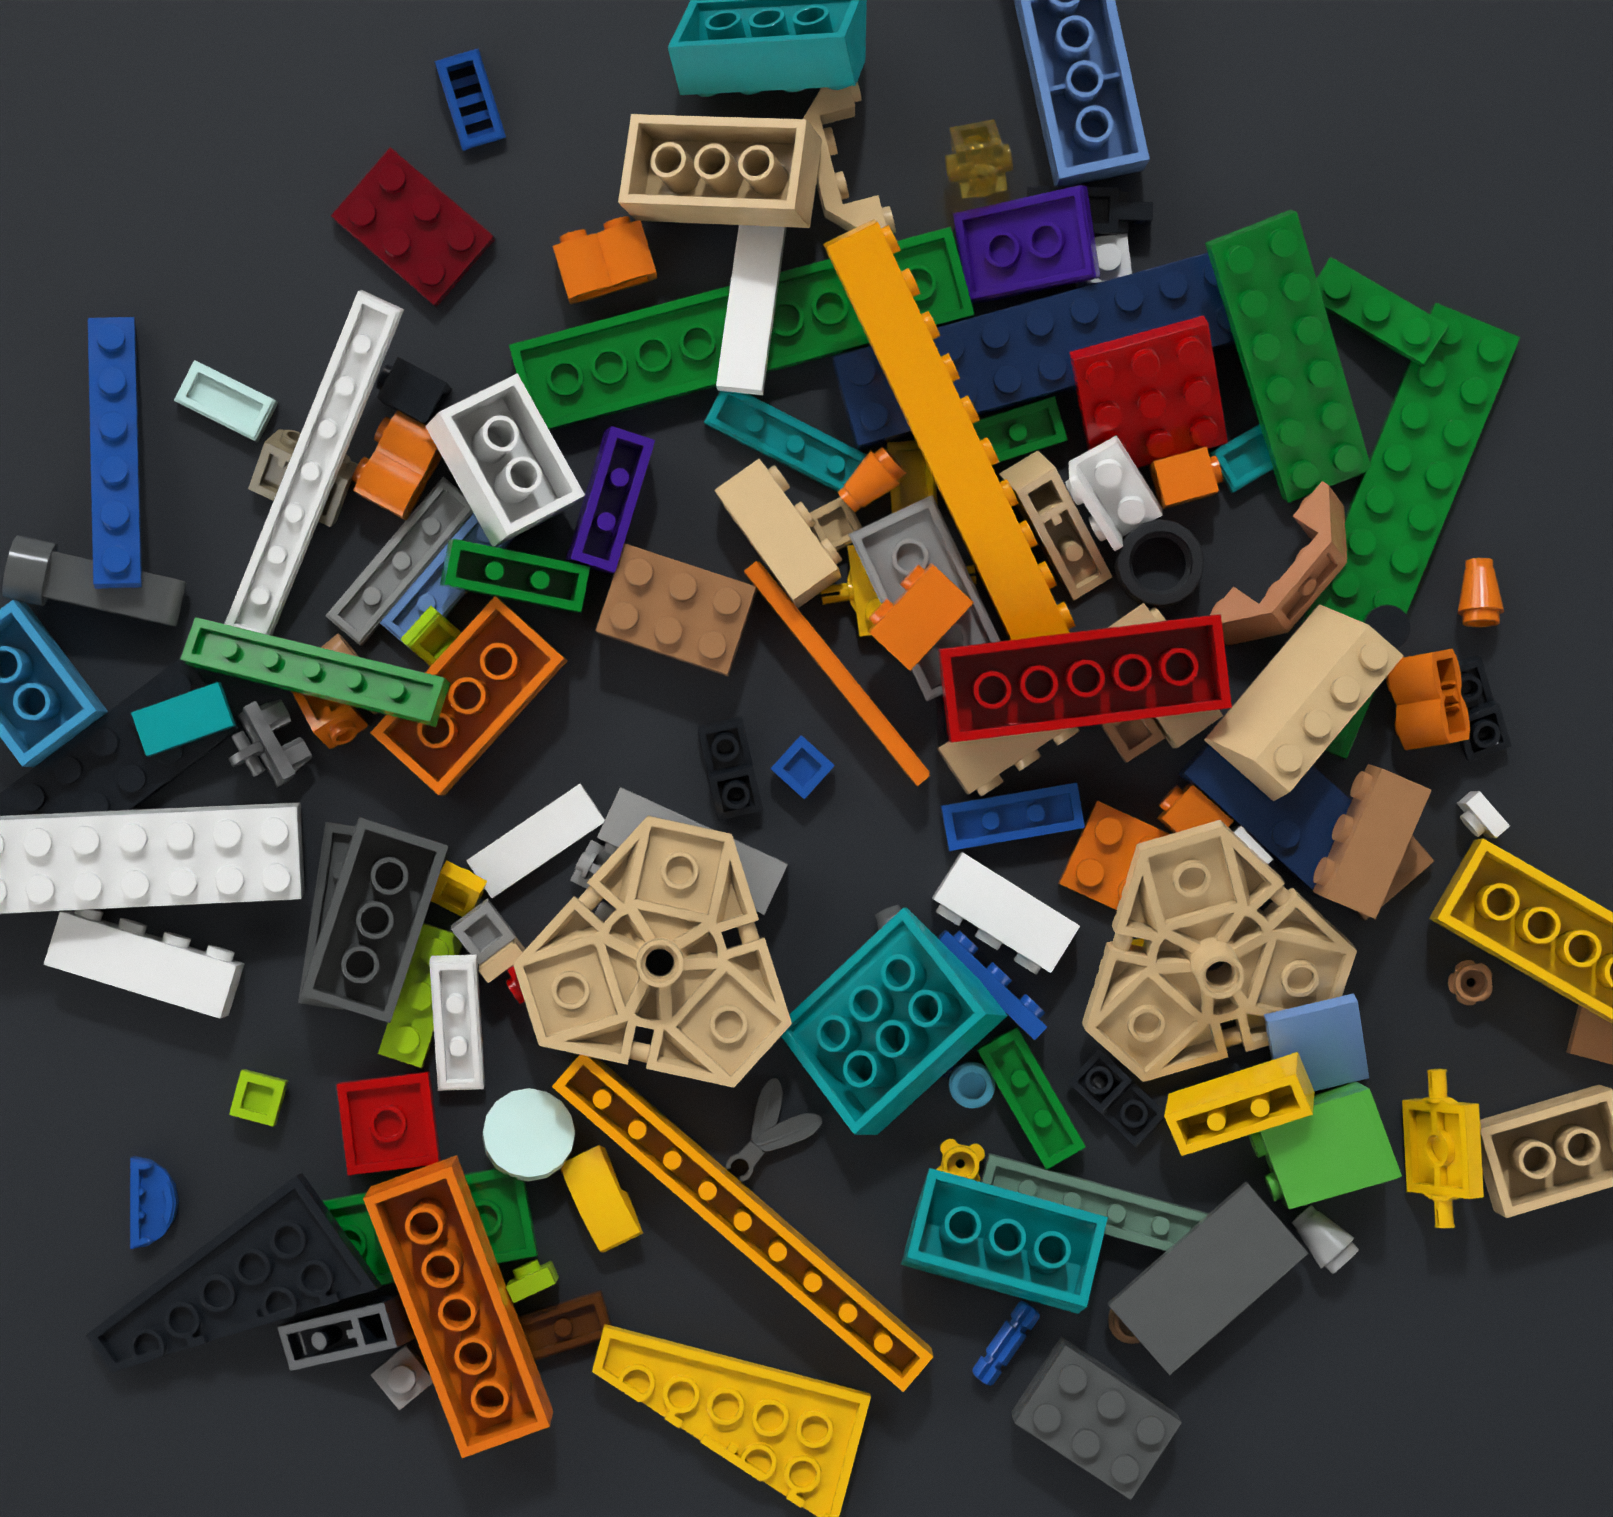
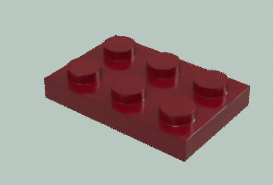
M391 147L331 215L339 225L435 307L442 302L495 240V237Z

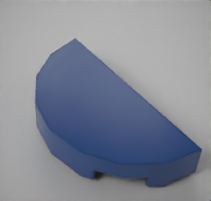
M132 1156L130 1157V1249L148 1246L167 1233L176 1219L179 1198L176 1183L164 1167L151 1159Z

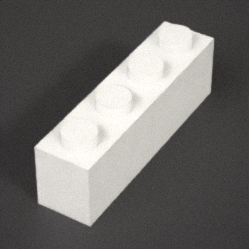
M97 909L60 911L43 965L219 1019L229 1016L245 964L233 960L235 952L213 945H208L206 951L189 946L190 938L171 932H164L162 938L145 933L147 925L129 919L120 918L119 924L102 920L103 912Z

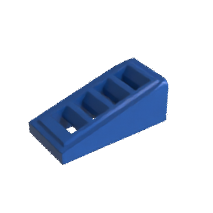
M479 48L434 61L462 150L506 138ZM474 65L476 74L450 81L448 72ZM476 83L480 84L481 92L456 99L453 90ZM485 100L486 110L461 116L459 108ZM491 118L493 127L467 135L466 125Z

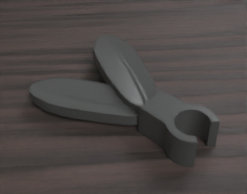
M771 1078L767 1081L760 1091L753 1118L751 1140L739 1153L730 1156L726 1162V1169H731V1164L736 1159H743L748 1163V1171L740 1176L741 1182L750 1178L753 1173V1167L763 1156L764 1151L776 1150L804 1140L813 1135L822 1124V1117L813 1113H803L777 1124L783 1099L782 1086L777 1078Z

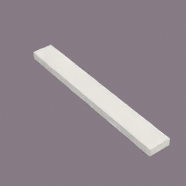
M363 290L357 292L225 621L226 625L273 635L404 309Z

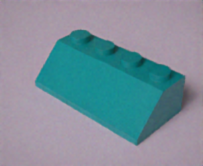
M690 0L668 45L680 95L697 94L701 97H710L718 93L732 92L751 95L769 90L798 92L806 88L828 87L831 90H841L849 86H856L866 61L867 0Z
M929 1168L912 1219L901 1265L1078 1314L1088 1304L1108 1217Z

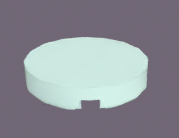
M527 1088L511 1091L495 1102L486 1115L482 1138L485 1153L497 1170L505 1175L507 1173L512 1177H517V1180L529 1182L547 1178L562 1168L572 1151L575 1130L572 1116L562 1101L546 1091Z

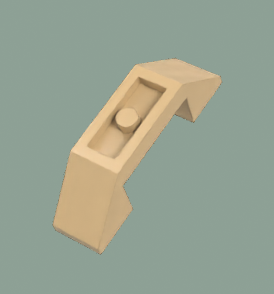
M858 81L856 86H849L841 90H831L828 87L821 88L803 119L808 120L822 139L816 186L824 217L847 231L875 219L881 228L889 225L892 232L896 233L890 206L882 208L879 195L846 204L842 203L843 199L849 198L843 171L835 173L830 156L838 154L832 128L823 129L822 126L855 117V102L862 101Z

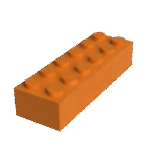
M457 1155L371 1186L363 1200L461 1457H468L550 1427L553 1408L513 1302L506 1289L505 1281Z

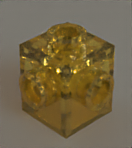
M995 120L950 127L952 154L945 155V166L949 182L957 181L962 199L986 197L995 192L1006 191L1005 172L1013 171L1012 156L1009 144H1002Z

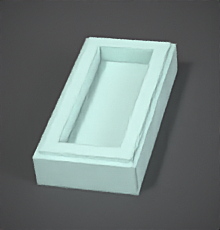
M196 360L193 361L174 399L175 402L257 443L278 404L276 400Z

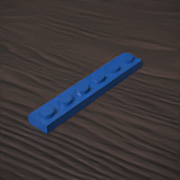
M134 317L88 318L93 585L95 589L142 587L136 322Z

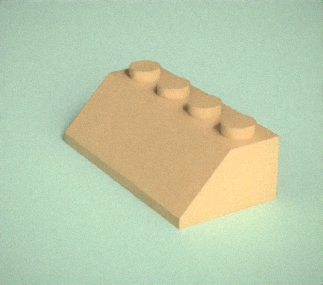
M1319 604L1207 735L1204 741L1271 800L1275 801L1291 792L1404 655L1370 625Z

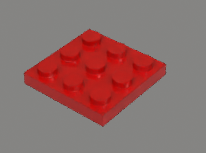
M1204 315L1069 352L1088 451L1117 435L1134 464L1139 468L1150 465L1156 460L1204 447L1208 449L1228 443L1209 323Z

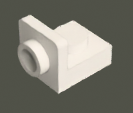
M1127 233L1095 237L1101 278L1076 283V288L1132 274Z

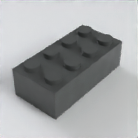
M358 816L301 989V996L391 1023L448 845Z

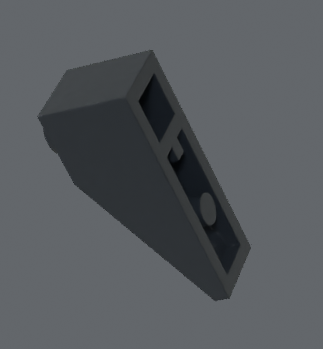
M399 1292L373 1297L277 1327L290 1371L397 1348L416 1338Z

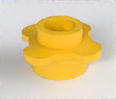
M954 1139L943 1141L940 1146V1151L943 1154L941 1166L936 1170L980 1182L978 1174L979 1162L985 1157L982 1146L977 1143H973L970 1146L961 1145ZM959 1159L965 1162L962 1168L956 1166V1161Z

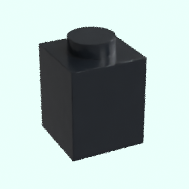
M399 357L393 366L387 364L384 367L375 386L376 389L380 390L377 398L383 404L406 414L424 425H427L440 412L452 390L447 382Z

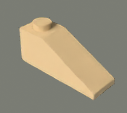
M1037 450L999 474L1002 481L1007 479L1019 503L1016 505L1019 513L1028 522L1036 541L1073 600L1112 578L1056 467Z

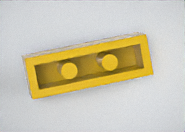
M1296 1052L1169 1093L1164 1117L1181 1156L1313 1115L1315 1091L1300 1055Z

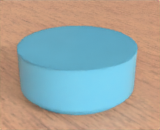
M974 1061L964 1062L958 1065L949 1077V1091L953 1099L963 1107L979 1108L988 1103L994 1094L995 1080L988 1068L981 1063Z

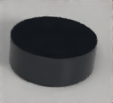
M1382 605L1369 611L1363 619V623L1370 625L1396 649L1401 647L1409 637V619L1396 606Z

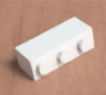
M960 852L932 897L933 900L940 903L936 910L937 913L958 926L963 919L977 926L979 929L975 937L996 950L1004 943L1018 952L1014 961L1036 975L1041 967L1050 973L1053 971L1080 928L1075 922L963 852Z

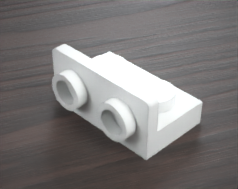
M1117 435L1069 461V480L1065 482L1068 492L1077 505L1085 504L1092 515L1089 517V522L1095 535L1100 541L1107 539L1114 551L1123 547V536L1142 523L1150 522L1163 516L1160 503Z

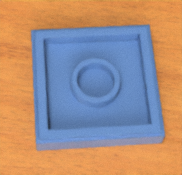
M1354 993L1264 1014L1271 1060L1298 1052L1314 1091L1369 1079L1359 1005Z

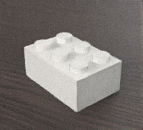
M518 373L438 412L425 426L492 547H496L570 509L585 496Z

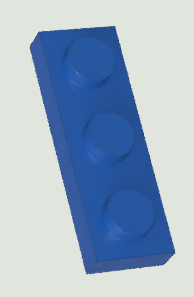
M1077 783L941 806L949 851L1085 828Z
M944 930L937 938L983 983L1001 1008L1027 1034L1036 1040L1047 1028L1040 1020L1045 1012L1026 993L1020 1000L1006 988L1012 980L993 962L985 968L973 956L979 948L960 930L954 936L947 930Z

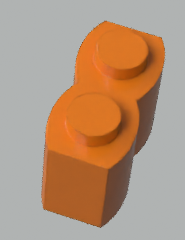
M629 216L619 217L604 223L605 230L587 235L585 229H580L559 237L561 243L554 245L553 250L570 304L597 298L613 291L630 288L657 279L656 269L641 220L631 222Z
M398 410L392 419L386 416L378 426L374 436V441L378 442L375 452L370 459L364 456L353 473L352 481L356 482L353 491L366 500L407 520L442 458L425 427L426 425Z
M1453 649L1403 657L1386 678L1387 687L1397 705L1395 731L1400 738L1403 748L1411 750L1468 740L1470 736V721L1465 701L1461 695L1462 680L1460 666Z

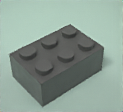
M1062 1336L1011 1412L1015 1424L1130 1500L1182 1423L1175 1411Z

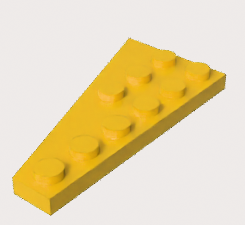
M604 1324L592 1369L593 1373L637 1402L644 1403L665 1417V1420L677 1428H682L699 1439L700 1443L760 1482H765L786 1496V1499L798 1507L805 1508L817 1517L840 1516L871 1399L870 1393Z

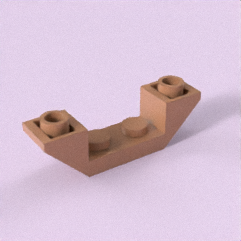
M1322 481L1313 493L1304 498L1300 508L1293 515L1294 519L1312 541L1300 550L1296 560L1283 576L1269 587L1262 601L1257 603L1233 586L1228 594L1214 605L1210 615L1221 614L1225 645L1229 646L1288 633L1346 565L1347 547L1344 505L1325 482Z

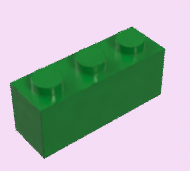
M451 539L448 541L440 586L576 613L582 611L590 566Z

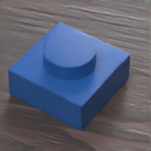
M800 735L770 769L805 799L835 765Z

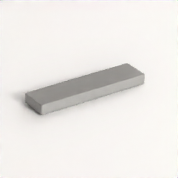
M442 477L326 614V617L360 646H363L381 625L380 622L473 514L463 493L446 478Z

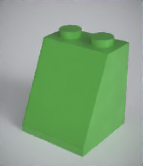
M1358 1082L1339 1085L1315 1094L1313 1115L1249 1135L1256 1156L1258 1158L1265 1156L1271 1173L1264 1175L1273 1201L1281 1199L1282 1204L1288 1209L1402 1177L1370 1088Z

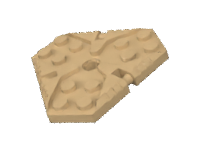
M647 816L587 881L590 886L579 898L574 896L513 962L539 1046L627 1065L629 1059L646 1063V1069L735 1087L792 1024L765 937H759L755 921H758L759 918L736 845L730 833ZM603 898L615 908L604 922L592 912ZM737 927L742 944L726 948L722 932ZM663 949L672 955L674 960L673 967L668 973L655 975L647 968L646 959L653 950ZM636 1026L654 1030L651 1045L633 1041Z
M1217 820L1136 845L1127 874L1126 884L1123 887L1122 897L1117 907V914L1112 923V928L1115 932L1114 939L1106 943L1103 952L1104 956L1099 965V972L1095 978V985L1092 988L1082 1024L1087 1033L1142 1082L1228 1058L1226 1048L1242 1044L1246 1052L1269 1046L1264 1014L1342 996L1357 950L1339 930L1314 909L1294 888L1287 890L1283 886L1285 883L1281 876L1250 849L1221 820ZM1269 898L1273 901L1264 911L1259 909ZM1133 937L1144 939L1143 946L1132 945ZM1224 962L1218 969L1207 971L1212 964ZM1235 1019L1236 1026L1221 1030L1220 1023Z

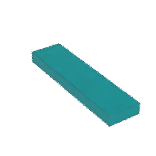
M720 391L704 421V425L835 492L844 487L846 481L867 456L863 452L745 393Z

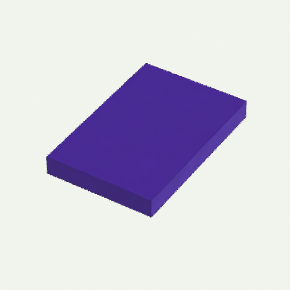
M1074 186L953 213L959 258L972 305L1101 278L1087 186Z

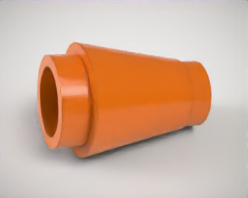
M882 446L875 453L870 450L846 481L844 487L837 493L856 513L861 507H865L901 485L899 480L907 473L892 454Z
M1472 558L1466 560L1458 607V615L1462 616V624L1467 627H1490L1500 624V614L1504 613L1495 569L1493 568V559Z

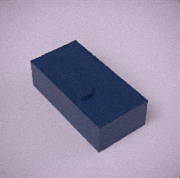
M1206 742L1180 770L1178 775L1188 784H1193L1227 814L1234 821L1232 823L1234 826H1242L1273 858V861L1309 894L1322 898L1323 896L1313 892L1316 885L1313 881L1314 872L1323 857H1328L1335 841L1332 839L1335 823L1342 814L1346 815L1352 800L1312 765L1291 792L1273 801Z

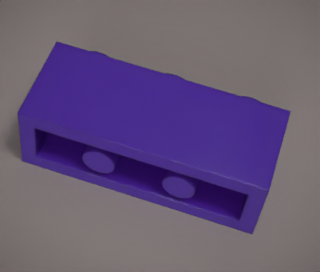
M613 426L604 431L565 562L590 566L591 570L606 575L615 573L655 440Z

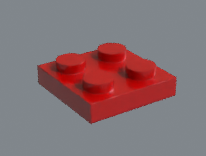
M430 1071L336 1084L348 1175L428 1166L441 1161Z

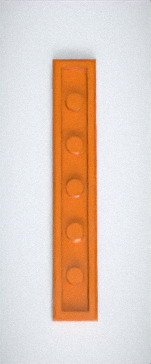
M755 561L745 569L744 574L756 586L759 593L915 786L920 785L930 777L929 770L760 561Z

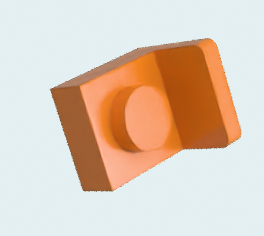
M292 691L313 733L329 749L350 742L356 737L357 733L368 726L364 717L354 706Z

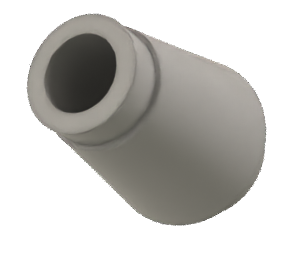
M1312 1205L1308 1206L1291 1222L1319 1267L1322 1269L1325 1266L1332 1274L1359 1251L1358 1247L1352 1242L1354 1239L1352 1235L1319 1210L1317 1211Z

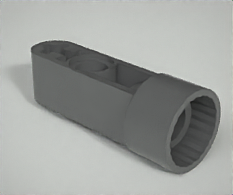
M17 535L12 542L3 577L2 595L7 599L44 606L47 600L51 599L177 627L187 582L142 571V587L95 589L93 585V560L59 553L58 544Z

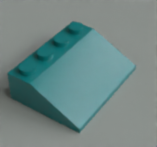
M903 907L789 1014L792 1024L781 1037L853 1134L878 1135L1008 1015L983 983L908 908Z

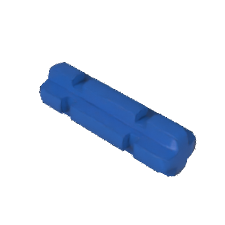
M1018 1302L1010 1314L1012 1317L1010 1322L1007 1320L1004 1322L986 1348L987 1355L985 1357L981 1356L973 1367L972 1372L974 1376L989 1386L996 1382L1002 1373L1001 1366H1007L1026 1339V1330H1032L1040 1318L1038 1310L1027 1302Z

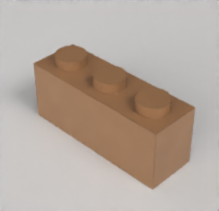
M1368 764L1365 772L1361 771L1352 784L1350 795L1353 799L1346 815L1342 814L1335 823L1332 832V839L1335 841L1328 857H1323L1316 867L1313 877L1316 885L1313 892L1376 919L1432 790L1385 769Z

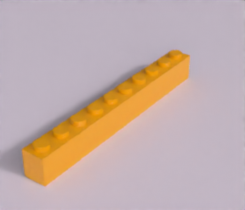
M873 219L824 243L823 245L1009 639L1070 633L1069 629L1076 627L1065 602L1057 605L1050 592L1051 588L1057 586L1055 579L1045 561L1037 564L1030 549L1038 545L1035 536L1026 520L1018 523L1011 508L1019 504L1014 491L1007 479L999 482L992 465L999 463L994 448L988 437L982 440L979 439L973 427L974 423L980 421L969 396L967 395L960 399L953 384L954 381L960 379L958 371L949 353L940 356L933 341L940 337L938 328L929 311L920 313L913 298L921 294L910 269L907 268L901 271L893 254L901 250L890 226L887 225L881 228L878 221Z
M579 1055L552 1087L902 1392L906 1390L934 1357L932 1348L599 1058Z

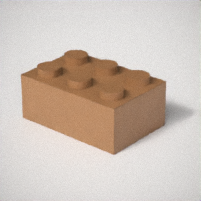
M624 543L596 632L729 677L757 588L756 586Z

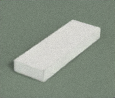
M578 784L466 861L475 875L487 881L485 889L490 897L494 898L602 825L605 818L582 784Z
M477 954L431 956L429 964L438 1091L484 1089L485 1073Z

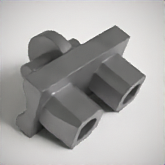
M279 699L258 706L257 702L254 701L243 707V712L238 715V718L253 744H250L244 731L233 735L232 739L239 752L229 758L231 765L237 767L246 763L252 776L255 777L265 771L258 758L260 756L277 787L289 782L296 774L295 772L312 758V754L301 737L280 746L273 732L291 722L290 714L282 700Z

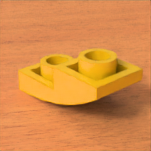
M601 1145L595 1146L564 1163L561 1168L564 1179L577 1209L600 1252L604 1253L643 1234L628 1192L621 1189L605 1147Z

